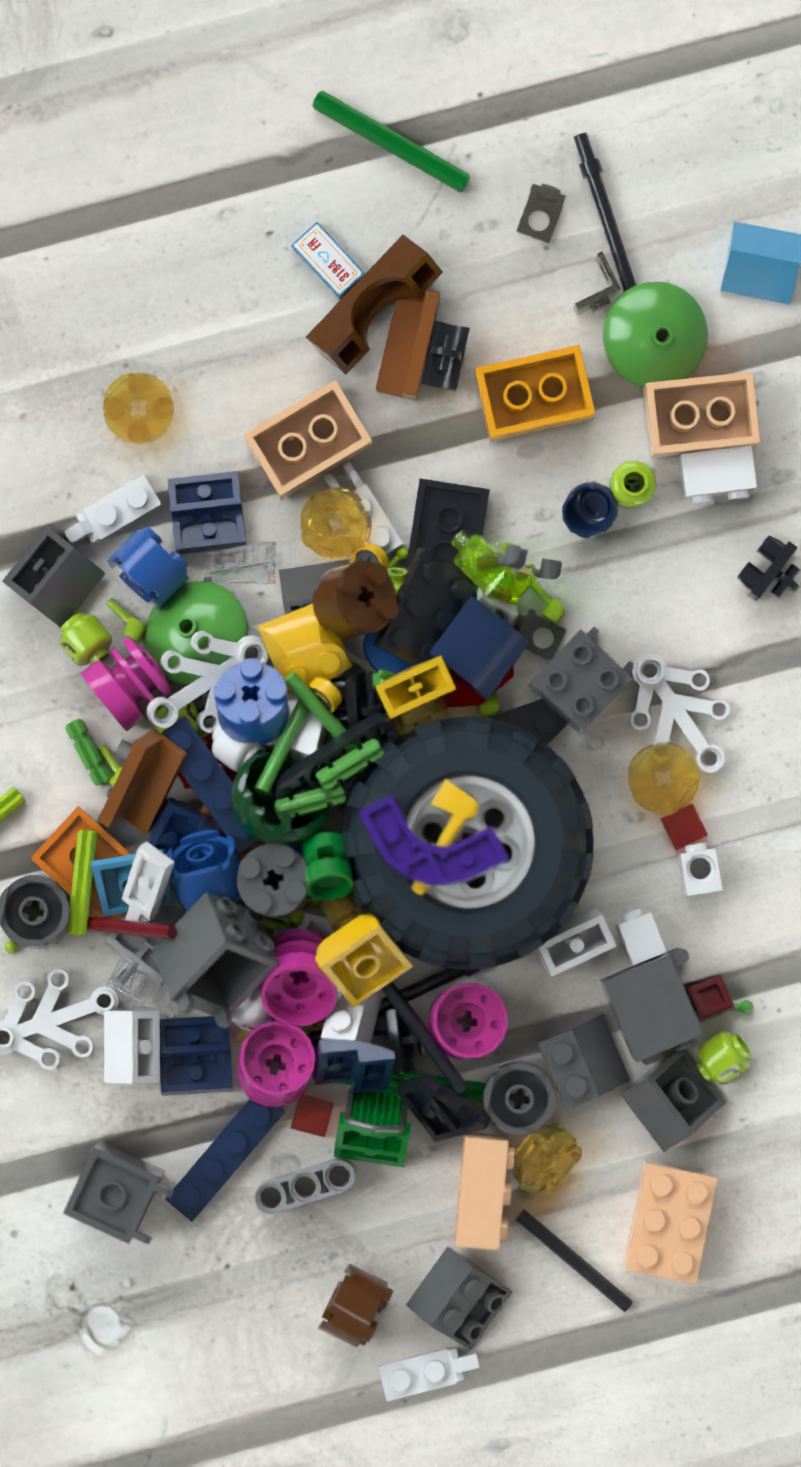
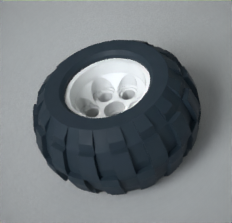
M479 716L452 717L427 722L402 734L396 739L394 744L392 742L387 744L383 748V755L374 763L371 761L356 781L346 804L342 822L341 835L344 840L346 857H350L349 864L352 868L354 882L351 894L362 914L376 916L387 934L405 954L439 967L466 970L492 968L522 958L544 945L566 924L577 908L590 878L594 857L591 812L583 791L576 780V776L569 766L549 746L532 733L518 726ZM445 779H447L476 800L480 808L475 818L466 820L453 844L462 840L461 834L463 833L475 835L489 828L484 823V813L489 808H496L502 812L504 821L501 827L493 830L500 843H505L511 848L512 857L507 863L486 872L485 883L478 889L470 888L466 882L451 886L429 885L425 894L419 895L412 890L415 881L401 875L381 856L359 816V811L392 795L408 827L415 836L425 843L435 846L437 842L430 843L423 838L422 829L427 823L436 822L440 824L444 831L452 815L450 812L431 805Z

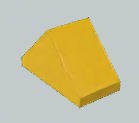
M441 656L409 667L375 685L390 719L456 689Z

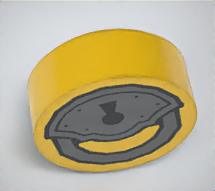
M376 544L362 546L354 552L352 557V563L369 561L375 564L380 563L387 569L389 567L385 551Z
M314 678L308 685L330 712H333L341 704V693L328 680Z

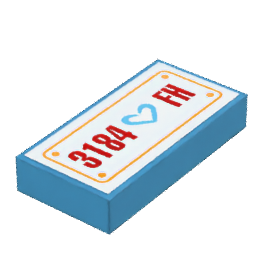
M318 222L291 245L292 249L339 299L365 275L362 269Z

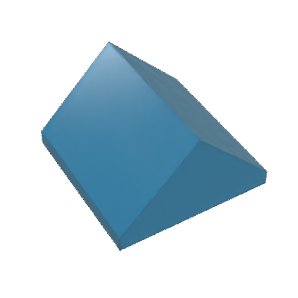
M734 221L720 291L790 305L801 264V234Z
M160 849V850H159V851L162 852L164 855H166V850H165V849ZM136 854L91 861L104 916L128 912L129 905L122 900V896ZM170 877L160 907L174 904Z

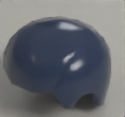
M595 481L585 482L574 487L562 506V516L565 525L570 532L582 538H590L595 534L606 532L613 525L618 515V501L613 496L611 489Z

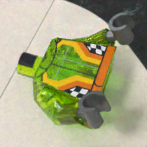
M466 529L459 531L452 540V545L459 551L454 559V563L487 596L515 605L531 584L536 581V578L553 580L560 576L561 561L542 558L540 569H536L534 564L525 565L528 550L521 549L520 546L508 544L505 550L496 541L478 534L472 535Z

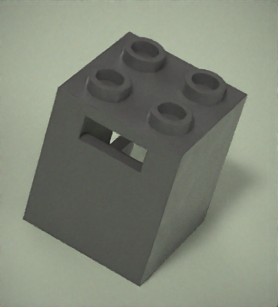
M595 626L587 634L580 629L528 685L578 734L582 733L633 680L628 673L634 667V663L629 661L621 668L592 640L599 632Z
M206 891L174 925L177 929L176 937L172 940L161 939L152 950L170 998L177 1002L179 1010L189 1014L194 1008L214 1016L217 1025L226 1029L231 1025V1014L279 965V961L274 951V944L264 927V919L261 914L251 908L247 909L237 905L227 897H219Z
M672 949L599 980L629 1053L636 1062L642 1061L645 1065H649L665 1058L663 1051L675 1047V1050L678 1049V1051L685 1050L698 1044L696 1037L703 1035L675 968L688 961L689 953L685 949Z
M99 1141L89 1155L63 1214L129 1244L134 1238L145 1244H150L152 1237L138 1230L155 1192L171 1198L174 1191L159 1184L165 1170L103 1141Z

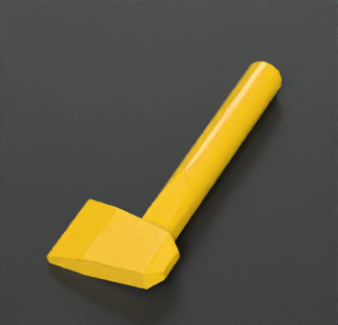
M445 779L431 805L453 813L435 846L446 847L453 845L466 820L475 818L480 809L476 800L447 779ZM415 881L412 890L416 894L424 895L429 885Z

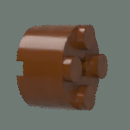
M358 561L326 571L319 580L321 581L318 589L314 590L312 597L314 613L320 625L325 630H331L337 634L336 637L342 639L377 632L386 627L391 619L397 616L399 611L395 587L388 575L387 568L380 563L375 564L369 561Z
M349 1263L344 1270L346 1274L343 1281L338 1282L322 1315V1318L328 1320V1322L323 1320L319 1324L318 1329L357 1348L359 1344L365 1346L367 1342H370L378 1325V1322L374 1321L373 1318L376 1312L380 1314L382 1309L386 1308L393 1290L387 1287V1281Z

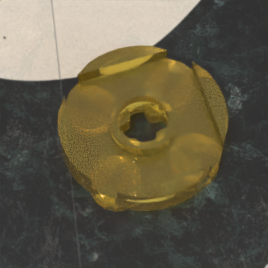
M129 373L118 377L106 390L103 401V414L109 429L121 440L137 445L152 442L161 437L169 428L175 410L172 396L167 386L156 376L147 373ZM135 400L139 403L145 400L148 403L145 406L147 413L144 416L139 414L135 417L129 414L132 411L131 401Z
M332 487L313 494L304 505L300 519L301 539L305 546L312 548L318 555L328 559H342L353 555L367 543L372 528L370 513L365 511L364 506L360 502L363 500L355 492L342 487ZM334 514L338 515V522L343 524V528L333 531L329 525V519L333 518Z
M444 695L392 718L391 720L398 730L397 738L415 731L414 727H417L415 724L417 722L422 725L448 716L447 708L449 705Z
M664 742L643 747L635 754L628 768V784L634 799L640 806L653 813L671 815L677 810L683 809L693 800L699 787L700 773L694 758L685 748L676 743ZM668 769L672 772L670 774L672 782L669 785H656L658 779L655 773L657 771L664 773Z
M547 1125L546 1127L549 1130L542 1134H539L537 1131L533 1132L522 1142L515 1153L514 1166L517 1170L516 1174L513 1173L514 1179L529 1192L540 1193L544 1191L547 1194L557 1192L562 1185V1180L582 1157V1149L577 1145L576 1138L561 1125Z

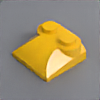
M313 603L258 625L259 632L275 670L281 674L283 679L291 672H295L308 686L314 678L330 680L352 667L342 639L336 637L337 634L331 630H325L320 625L314 613ZM286 684L287 693L293 692Z
M371 914L355 918L322 941L317 948V956L315 958L321 970L353 1007L413 967L400 947L381 926L380 920Z

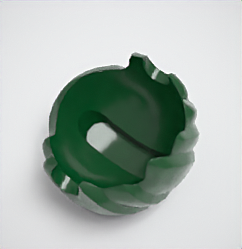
M292 751L288 752L278 775L295 765L291 758ZM261 752L251 756L237 773L231 791V802L235 818L245 834L266 844L292 846L303 843L309 837L319 832L327 821L329 815L327 809L299 816L297 813L294 814L295 818L292 819L291 815L283 814L282 820H279L275 811L276 801L271 791H269L268 795H262L254 789L272 753ZM317 765L312 768L310 777H316ZM303 776L299 778L304 786L308 784ZM290 786L283 789L287 796L293 793Z

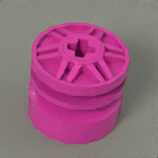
M129 636L121 641L131 653L128 657L124 659L115 647L110 649L111 655L117 664L114 668L110 669L104 662L98 659L80 673L126 732L145 718L138 703L145 699L150 704L155 699L151 692L156 688L167 699L174 695L170 689L166 674L147 650L133 642Z
M292 929L280 933L272 939L279 965L262 982L261 997L262 1004L269 1015L281 1023L293 1026L312 1025L325 1019L334 1009L337 1001V987L321 970L315 960L318 946L326 939L319 932L307 929Z
M461 983L440 993L432 1002L427 1015V1029L447 1056L458 1060L475 1059L494 1051L504 1039L508 1027L507 1009L501 997L490 987L478 983ZM466 1012L468 1013V1019L473 1020L474 1025L468 1027L464 1032L462 1031V1025L457 1024V1018L463 1017Z
M271 1021L257 1026L247 1035L240 1049L237 1061V1078L241 1090L250 1100L264 1107L279 1108L296 1101L304 1094L314 1070L315 1052L311 1040L300 1028L279 1021ZM272 1062L279 1063L277 1075L270 1074Z

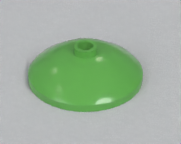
M646 282L626 290L610 307L603 326V344L610 364L620 376L640 387H644L646 383L686 379L700 364L708 340L706 319L697 301L684 289L666 282ZM661 328L666 332V339L663 342H659L656 338V333Z
M207 581L187 582L179 588L160 610L153 607L145 628V646L147 652L169 680L188 686L202 677L181 671L178 673L166 671L161 665V657L169 650L177 651L186 658L218 665L232 657L210 651L207 654L195 651L191 646V638L194 633L205 631L211 634L213 638L236 643L241 638L248 636V622L245 611L237 598L224 587ZM192 622L193 627L191 631L184 633L185 625ZM206 636L199 638L197 645L200 649L207 646L208 638ZM171 656L168 659L167 664L169 668H173L178 664L177 656Z

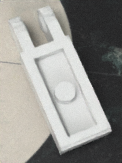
M350 461L342 465L347 478L352 481L356 488L346 496L343 494L339 482L331 473L324 476L326 483L338 500L336 502L337 506L362 546L376 544L387 555L403 545L402 540L367 484H363Z

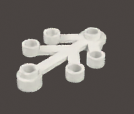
M205 631L194 633L191 638V646L195 651L201 654L214 651L232 656L220 665L186 658L174 650L165 652L161 657V665L166 671L170 673L181 671L202 677L168 699L165 697L153 699L147 708L149 720L158 727H170L176 722L179 709L209 690L205 710L201 711L197 716V725L207 733L214 732L220 724L214 698V687L219 678L228 669L241 664L247 659L245 652L249 647L255 648L253 659H257L264 664L267 663L269 653L263 639L260 637L249 635L241 638L236 643L213 638L211 634ZM206 636L208 644L205 648L200 649L197 645L198 640ZM171 656H177L178 664L173 668H169L167 664L168 659ZM160 705H165L166 713L162 717H157L155 714L156 708ZM212 715L214 718L213 724L210 727H204V718Z
M646 653L639 656L632 668L633 678L640 687L635 711L629 718L631 727L636 731H643L650 726L651 716L648 711L653 690L662 701L655 741L649 747L650 755L656 760H664L671 754L669 741L673 720H675L697 752L696 764L698 768L705 773L719 771L725 763L723 750L717 745L708 744L686 711L707 714L712 719L720 721L729 715V704L723 699L710 701L674 694L666 682L688 684L694 691H703L710 684L708 673L700 669L692 672L667 667L665 660L654 653ZM651 664L656 668V675L654 677L648 678L644 675L643 668L645 665ZM695 674H702L705 677L704 686L697 687L693 684L692 678ZM721 703L724 705L725 714L723 716H716L713 713L712 708L714 704ZM641 713L646 716L647 723L645 726L638 727L635 725L634 717L636 714ZM657 743H663L667 747V752L664 756H657L655 754L654 746ZM707 752H711L716 756V762L712 766L706 765L703 761V756Z
M54 969L48 975L47 981L49 985L33 1019L18 1024L27 1002L33 1000L36 996V987L32 982H19L14 988L15 998L5 1019L0 1020V1031H7L10 1035V1040L7 1044L0 1043V1055H8L17 1051L38 1061L43 1069L51 1070L56 1068L61 1059L56 1049H43L24 1039V1037L38 1033L72 1049L73 1053L78 1057L84 1058L89 1056L94 1050V1043L90 1037L77 1036L57 1025L93 1012L104 1015V1011L116 1010L120 1003V997L114 988L109 986L99 987L94 990L90 999L52 1012L62 989L66 988L70 982V976L66 970ZM57 972L65 976V983L62 986H56L52 981L53 975ZM22 985H28L31 988L32 993L29 998H22L19 995V988ZM101 994H107L111 998V1004L106 1008L98 1004V997ZM79 1040H86L89 1043L87 1053H80L77 1050L76 1045ZM46 1052H51L55 1055L56 1061L53 1065L49 1066L43 1062V1055Z

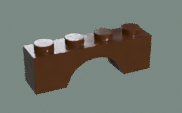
M402 234L314 327L306 338L321 356L346 375L370 350L367 341V331L375 314L383 306L401 297L419 298L443 271L428 252Z

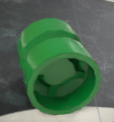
M323 832L309 837L302 843V857L307 865L305 882L309 896L321 901H333L347 896L353 890L354 882L352 868L349 864L350 857H346L343 836L333 832Z

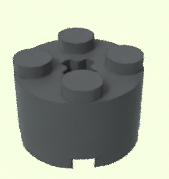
M265 844L252 850L241 861L237 875L238 890L246 905L263 916L275 919L287 918L301 911L310 898L305 882L307 865L302 855L286 845ZM273 873L280 877L284 876V880L279 882L280 888L278 890L268 886V881L272 880L271 874Z
M27 875L14 881L2 892L0 896V925L11 940L26 948L44 949L57 944L66 935L70 919V899L67 893L53 880L40 875ZM35 903H39V908L44 911L43 916H38L36 921L32 922V917L26 914L27 909H33Z
M524 1061L508 1062L498 1066L486 1080L483 1091L484 1108L487 1115L492 1119V1123L503 1132L512 1135H527L535 1132L550 1120L555 1109L556 1095L552 1082L534 1064ZM518 1088H521L524 1095L529 1097L528 1102H521L520 1107H514V1101L509 1096L511 1093H517Z

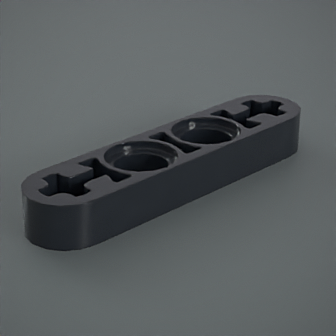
M375 713L279 774L270 789L275 801L289 797V800H293L294 795L321 788L323 791L324 789L318 779L310 777L312 768L318 764H326L329 769L334 767L332 763L342 758L341 751L349 744L358 745V750L360 751L363 749L362 745L364 743L360 739L363 736L367 741L376 739L382 749L390 742L394 744L398 736L395 724L386 714ZM378 727H382L384 734L378 737L375 730ZM301 776L304 777L308 783L304 786L299 779ZM290 786L293 793L287 796L283 789Z

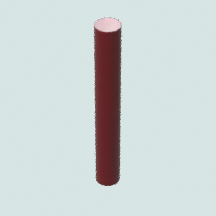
M88 917L87 930L171 940L177 934L176 927L168 924Z

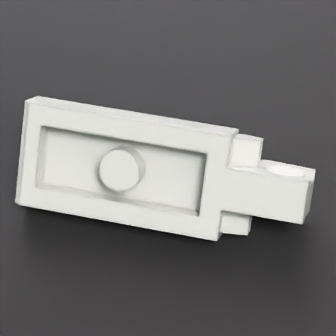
M142 474L82 509L83 511L76 515L79 523L70 527L64 533L72 545L89 537L91 543L98 540L103 541L161 507L162 504L145 475Z
M148 842L137 849L122 896V900L129 905L125 920L148 922L155 918L174 865V861Z
M447 1347L378 1365L387 1402L456 1384V1382L464 1380L463 1372L480 1367L476 1351L458 1355L457 1348L448 1349Z

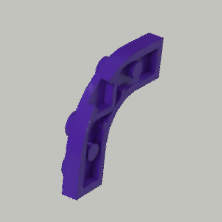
M392 795L359 811V816L384 860L401 875L418 883L433 886L457 885L475 879L509 861L492 826L459 843L446 847L433 846L418 839L410 830Z

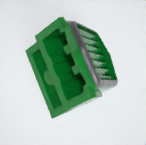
M352 1088L349 1089L345 1113L340 1112L334 1157L404 1167L411 1123L406 1122L408 1106L397 1092L383 1090L353 1094Z

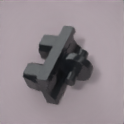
M435 321L421 384L456 392L470 328Z
M768 535L756 551L771 562L767 570L762 572L752 563L748 562L736 577L744 587L750 590L748 596L757 601L774 579L777 581V584L771 590V593L777 598H780L786 589L796 593L800 586L793 579L800 569L794 564H791L785 573L781 572V569L798 547L790 541L784 544L780 540Z
M354 670L349 677H339L331 680V683L341 693L342 701H346V710H334L332 714L346 730H349L370 715L387 712L382 700L377 699V690H366L365 670Z
M395 1008L385 1010L384 1014L377 1016L373 1035H388L390 1046L388 1050L393 1051L395 1055L393 1074L414 1071L413 1057L423 1056L421 1044Z

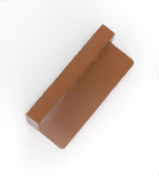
M426 290V294L423 293L419 298L401 297L396 299L376 384L377 392L414 401L417 400L440 301V292Z
M155 728L135 740L98 821L109 829L122 819H126L144 834L151 831L187 753Z

